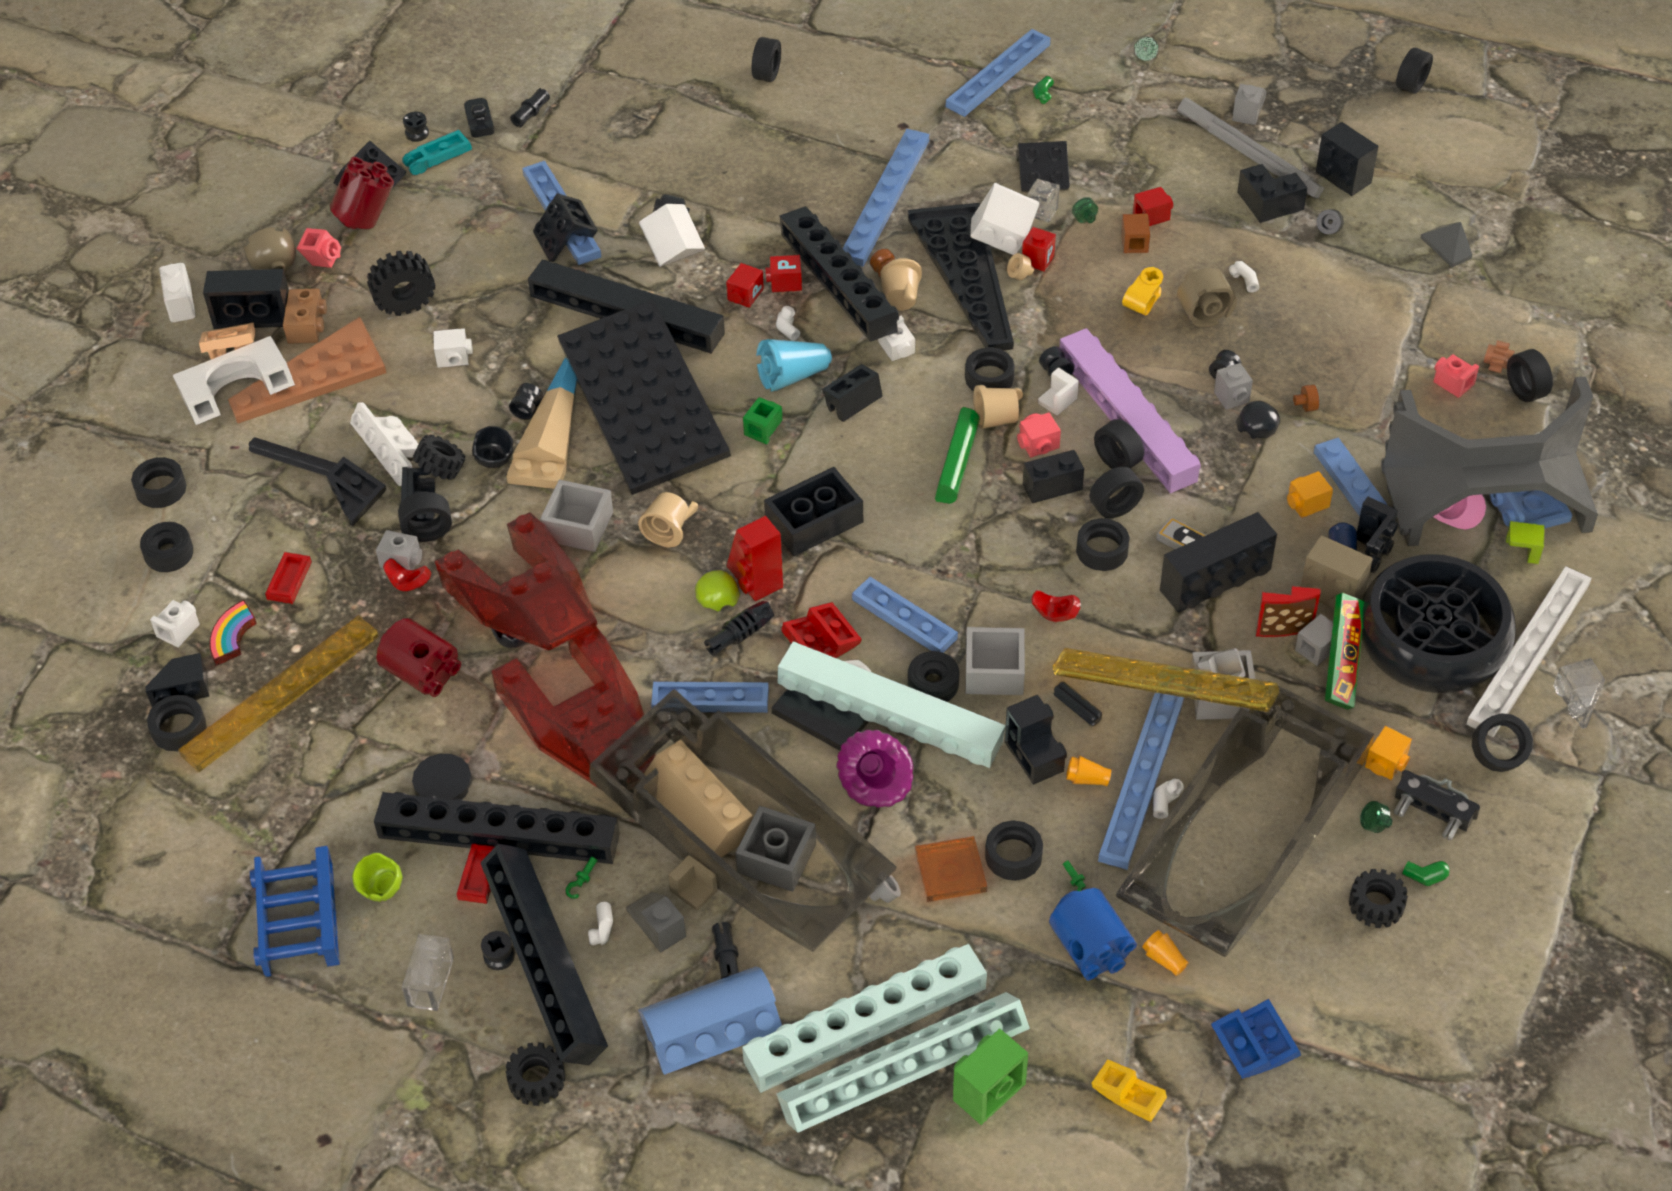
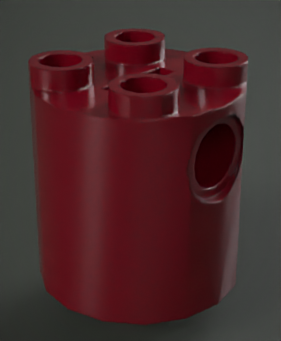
M351 157L329 205L330 211L344 226L351 229H372L377 224L394 185V180L386 172L387 167L379 162L372 164L358 157Z
M403 618L395 622L382 635L377 648L376 659L380 667L422 694L437 697L442 692L443 686L449 678L456 675L461 668L457 648L411 618Z

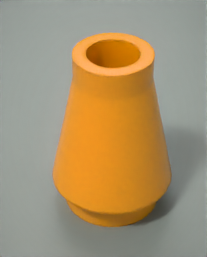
M1080 755L1078 758L1071 756L1066 780L1072 781V784L1108 786L1112 770Z
M1157 930L1142 946L1147 952V957L1170 970L1175 976H1178L1189 964L1168 933L1163 934L1160 930Z

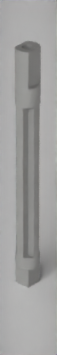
M1184 98L1177 109L1179 113L1256 163L1263 164L1267 170L1276 176L1282 177L1297 173L1307 186V193L1315 198L1320 197L1324 187L1314 182L1312 177L1189 98Z

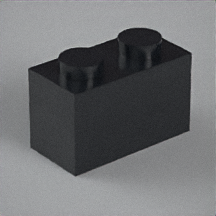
M1075 450L1024 462L1022 484L1032 503L1083 490L1084 467Z

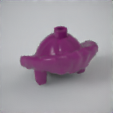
M868 729L863 732H856L841 745V751L837 755L836 768L838 769V777L842 787L847 791V795L851 799L868 807H891L902 801L906 794L910 792L914 777V764L908 749L898 739L893 738L890 734L882 733L880 730L871 731Z

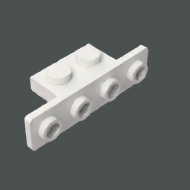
M358 402L351 417V425L398 486H401L402 467L412 468V464L407 458L413 457L418 446L417 441L398 417H374L363 402Z

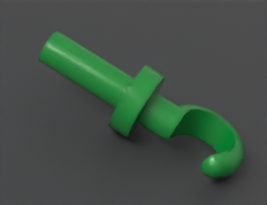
M594 857L589 859L582 872L577 871L575 876L578 879L566 886L565 891L569 898L576 899L579 897V894H570V890L573 887H582L584 882L588 883L590 881L588 875L597 862V859Z
M1069 860L1065 861L1062 865L1072 878L1070 881L1073 887L1077 886V891H1082L1086 888L1083 882L1085 877L1083 874L1078 875Z

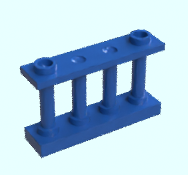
M328 846L315 847L316 860H311V864L265 871L261 857H254L255 869L250 870V881L252 888H256L258 947L253 948L255 965H261L265 977L271 976V960L318 953L319 956L324 955L327 967L340 965L333 862ZM306 876L317 878L318 885H314L313 889L267 896V883ZM315 901V904L319 903V911H314V915L268 921V908ZM316 927L317 930L321 929V937H316V941L270 948L269 934Z

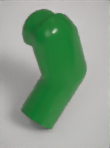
M1045 76L1033 88V95L1036 100H1040L1041 104L1047 103L1052 98L1051 94L1048 93V89L1054 84L1050 76Z
M1408 861L1402 875L1425 886H1431L1447 879L1450 868L1444 861L1434 862L1425 867Z

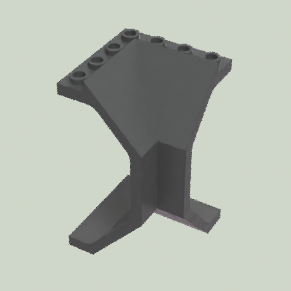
M1575 377L1565 411L1542 432L1535 435L1484 439L1462 438L1422 418L1417 411L1412 391L1400 390L1398 402H1394L1393 405L1394 419L1389 423L1390 437L1385 441L1386 455L1381 460V469L1387 480V490L1391 494L1393 508L1398 510L1399 531L1401 536H1405L1407 546H1419L1424 523L1468 496L1534 490L1543 491L1573 508L1581 533L1593 532L1598 513L1576 454L1593 399L1587 378Z

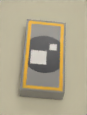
M1171 517L1157 533L1156 540L1173 549H1177L1206 536V534Z

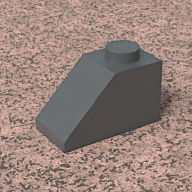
M650 892L626 907L627 912L660 953L686 937L684 917L667 896Z

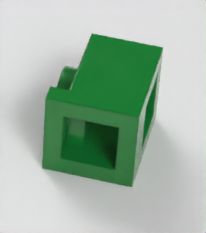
M758 397L743 417L744 436L767 445L770 441V436L783 421L782 406L773 401Z

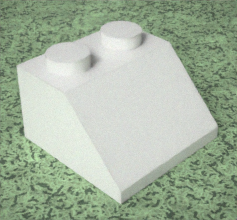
M994 183L971 218L970 237L1012 255L1016 254L1030 231L1039 202Z

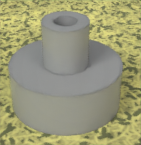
M882 870L872 877L874 888L869 890L868 894L873 901L881 898L885 902L890 903L901 895L898 883L889 872Z

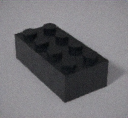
M1256 512L1164 554L1160 583L1161 593L1179 613L1188 608L1192 609L1211 597H1218L1224 591L1233 587H1239L1252 578L1265 575L1272 567L1277 533L1260 513Z

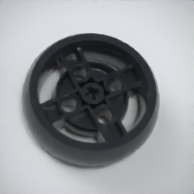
M1439 554L1418 555L1403 559L1384 569L1371 582L1362 599L1364 601L1362 641L1367 653L1385 674L1397 682L1416 690L1431 693H1454L1482 684L1501 668L1514 645L1516 621L1506 592L1490 574L1463 559ZM1381 611L1394 618L1395 634L1387 626ZM1479 614L1488 624L1492 635L1480 628Z

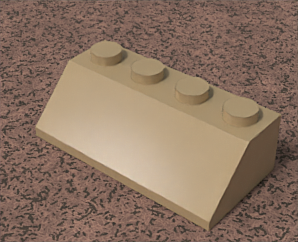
M681 739L656 755L635 787V791L705 867L710 866L738 847L753 819V815Z

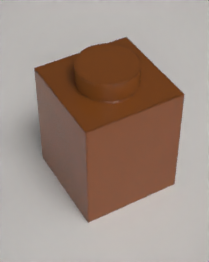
M1123 214L1121 228L1123 253H1149L1150 227L1148 214Z

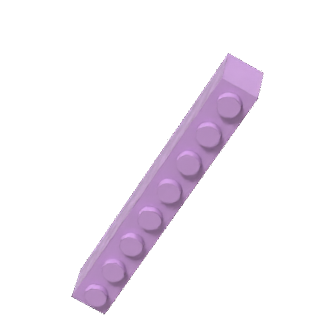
M1087 328L1061 338L1059 347L1064 352L1065 358H1068L1074 365L1072 374L1079 380V383L1111 421L1113 419H1121L1135 429L1144 446L1143 461L1169 493L1198 482L1199 469L1201 468L1198 457L1194 454L1192 455L1182 438L1177 437L1169 423L1161 418L1155 406L1146 400L1140 388L1135 386L1128 378L1126 371L1120 369L1115 363L1113 356L1107 353L1101 346L1099 339L1093 336Z

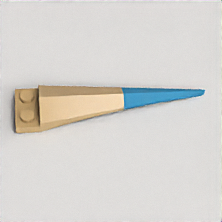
M566 357L513 453V460L507 473L508 484L555 489L558 480L564 479L567 468L577 381Z

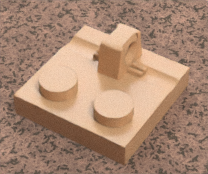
M254 323L202 332L199 341L201 353L208 352L210 359H214L226 354L227 348L234 347V350L253 343L256 334Z

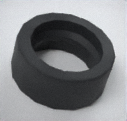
M987 347L973 351L967 357L965 381L966 385L973 392L976 385H984L986 388H1010L1013 384L1015 365L1013 358L1007 352L998 348ZM983 366H994L1002 369L1004 373L1000 376L989 378L983 377L975 371Z
M1528 349L1514 354L1508 359V381L1519 399L1524 402H1532L1547 396L1551 392L1553 375L1550 365L1541 352L1536 349Z
M1113 419L1095 432V448L1102 461L1109 468L1128 467L1131 469L1143 460L1144 446L1141 438L1127 422L1121 419Z
M156 457L144 461L137 466L131 478L138 501L144 506L151 508H164L173 505L184 495L187 486L181 466L175 460L166 457ZM159 476L174 478L170 484L163 488H144L147 482Z
M1117 467L1107 471L1095 481L1091 487L1089 497L1100 515L1105 518L1114 519L1125 515L1137 506L1143 497L1144 486L1130 468ZM1124 487L1123 490H1121L1117 495L1110 498V496L1114 494L1117 490Z
M415 493L407 497L398 509L401 532L417 536L418 542L439 539L450 530L452 525L449 502L437 493ZM433 512L439 514L437 518L430 521L417 522L411 520L413 516L420 513Z
M1106 518L1093 519L1083 524L1077 536L1076 553L1079 560L1085 566L1098 571L1114 570L1123 565L1128 557L1130 537L1127 529L1119 522ZM1106 537L1114 540L1119 547L1113 551L1099 552L1091 549L1087 542L1093 538Z
M174 695L160 700L151 708L147 717L148 729L153 741L158 747L166 751L178 752L191 748L202 739L207 728L201 706L195 699L185 695ZM189 714L194 717L191 724L181 731L170 733L160 730L164 721L173 715Z
M1501 713L1487 718L1477 726L1472 735V749L1475 757L1484 767L1491 771L1505 772L1519 767L1529 758L1533 749V737L1530 728L1523 720L1512 714ZM1499 725L1506 726L1516 734L1519 749L1511 759H1497L1488 751L1485 743L1486 735L1493 727Z
M1011 820L993 827L987 835L985 859L987 866L995 875L1003 879L1017 881L1035 874L1041 866L1043 841L1040 833L1033 826L1022 821ZM1014 839L1028 844L1032 849V854L1022 861H1008L997 854L996 848L1003 841Z

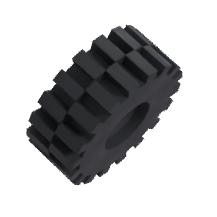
M396 251L394 256L388 253L385 260L380 257L376 260L378 265L370 267L371 273L367 274V284L378 309L381 311L385 310L386 314L391 315L394 311L396 316H401V312L405 311L406 314H410L414 308L418 311L422 309L420 305L422 303L427 305L429 303L428 297L432 298L434 295L433 290L436 287L427 261L424 258L422 259L418 253L413 255L412 251H406V254H403L402 251ZM409 282L404 287L394 288L399 283Z

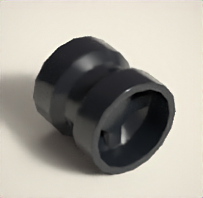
M1052 346L1046 349L1039 358V364L1044 370L1048 371L1050 378L1057 368H1060L1069 375H1072L1074 371L1073 363L1068 358H1065V354L1060 347Z
M521 384L516 392V396L512 398L509 404V410L519 419H531L536 411V407L543 398L542 391L533 384Z

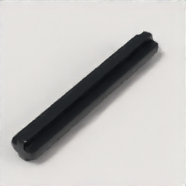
M256 437L249 441L248 444L251 453L326 476L337 464Z

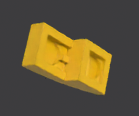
M1108 1059L1091 1083L1092 1087L1103 1096L1149 1122L1153 1120L1167 1098L1164 1089L1138 1079L1135 1070Z

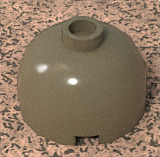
M268 227L252 234L248 238L250 243L247 247L244 245V253L250 266L254 270L284 269V272L293 265L296 258V248L290 232L282 228L283 231H276L275 227Z

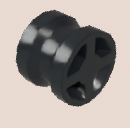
M410 112L403 117L405 136L412 142L422 141L429 135L428 126H426L427 119L423 113Z
M1220 351L1216 356V360L1209 366L1210 375L1216 380L1217 370L1242 363L1241 359L1233 351Z
M493 931L485 935L481 941V950L487 967L498 971L509 967L515 957L509 935L503 931Z

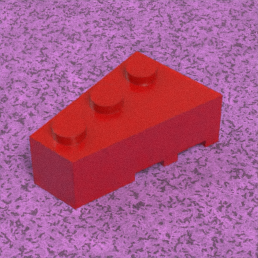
M766 516L736 530L726 565L738 580L743 593H748L755 602L783 588L781 533Z

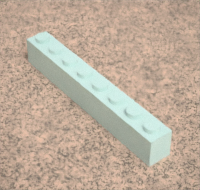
M792 642L778 666V684L786 689L806 694L816 701L822 700L833 704L841 711L849 710L860 714L866 721L878 723L888 727L893 732H900L915 738L921 743H928L938 747L946 753L956 754L974 764L990 768L1003 743L1006 726L1004 724L796 642Z

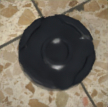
M440 753L430 756L419 763L413 773L412 783L416 796L430 795L443 799H464L469 792L470 785H472V775L469 765L461 757Z

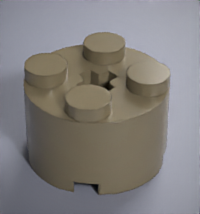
M1217 268L1192 269L1188 271L1185 275V280L1181 283L1177 292L1178 301L1188 318L1197 327L1206 328L1219 324L1217 320L1223 316L1229 317L1237 304V298L1222 271Z

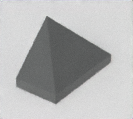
M1461 222L1441 225L1421 234V239L1451 267L1472 259V252Z

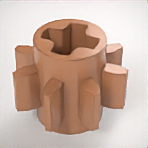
M1497 340L1496 346L1488 345L1483 362L1490 364L1488 370L1501 373L1503 368L1507 369L1508 359L1515 354L1514 350L1509 349L1510 343Z

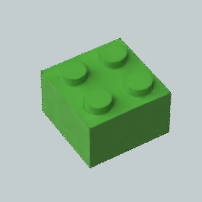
M1000 1028L993 1035H986L978 1043L977 1049L969 1056H962L955 1064L953 1101L982 1125L1026 1085L1028 1052Z

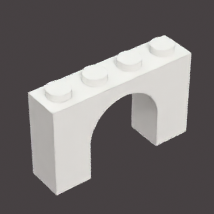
M271 336L173 375L179 392L196 425L221 415L214 396L220 388L232 381L242 378L260 379L265 384L270 395L295 385L287 363Z

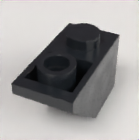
M201 653L171 659L145 686L151 707L160 700L174 695H185L195 700L210 697L207 670Z

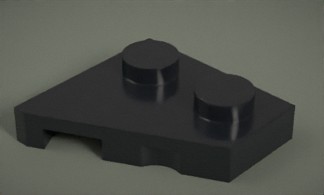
M345 457L326 474L327 481L349 524L352 526L359 521L386 491L385 484Z

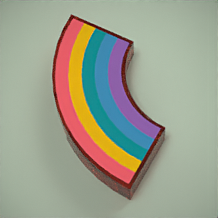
M245 600L236 603L226 610L212 629L209 647L215 666L242 655L240 641L245 632L257 624Z

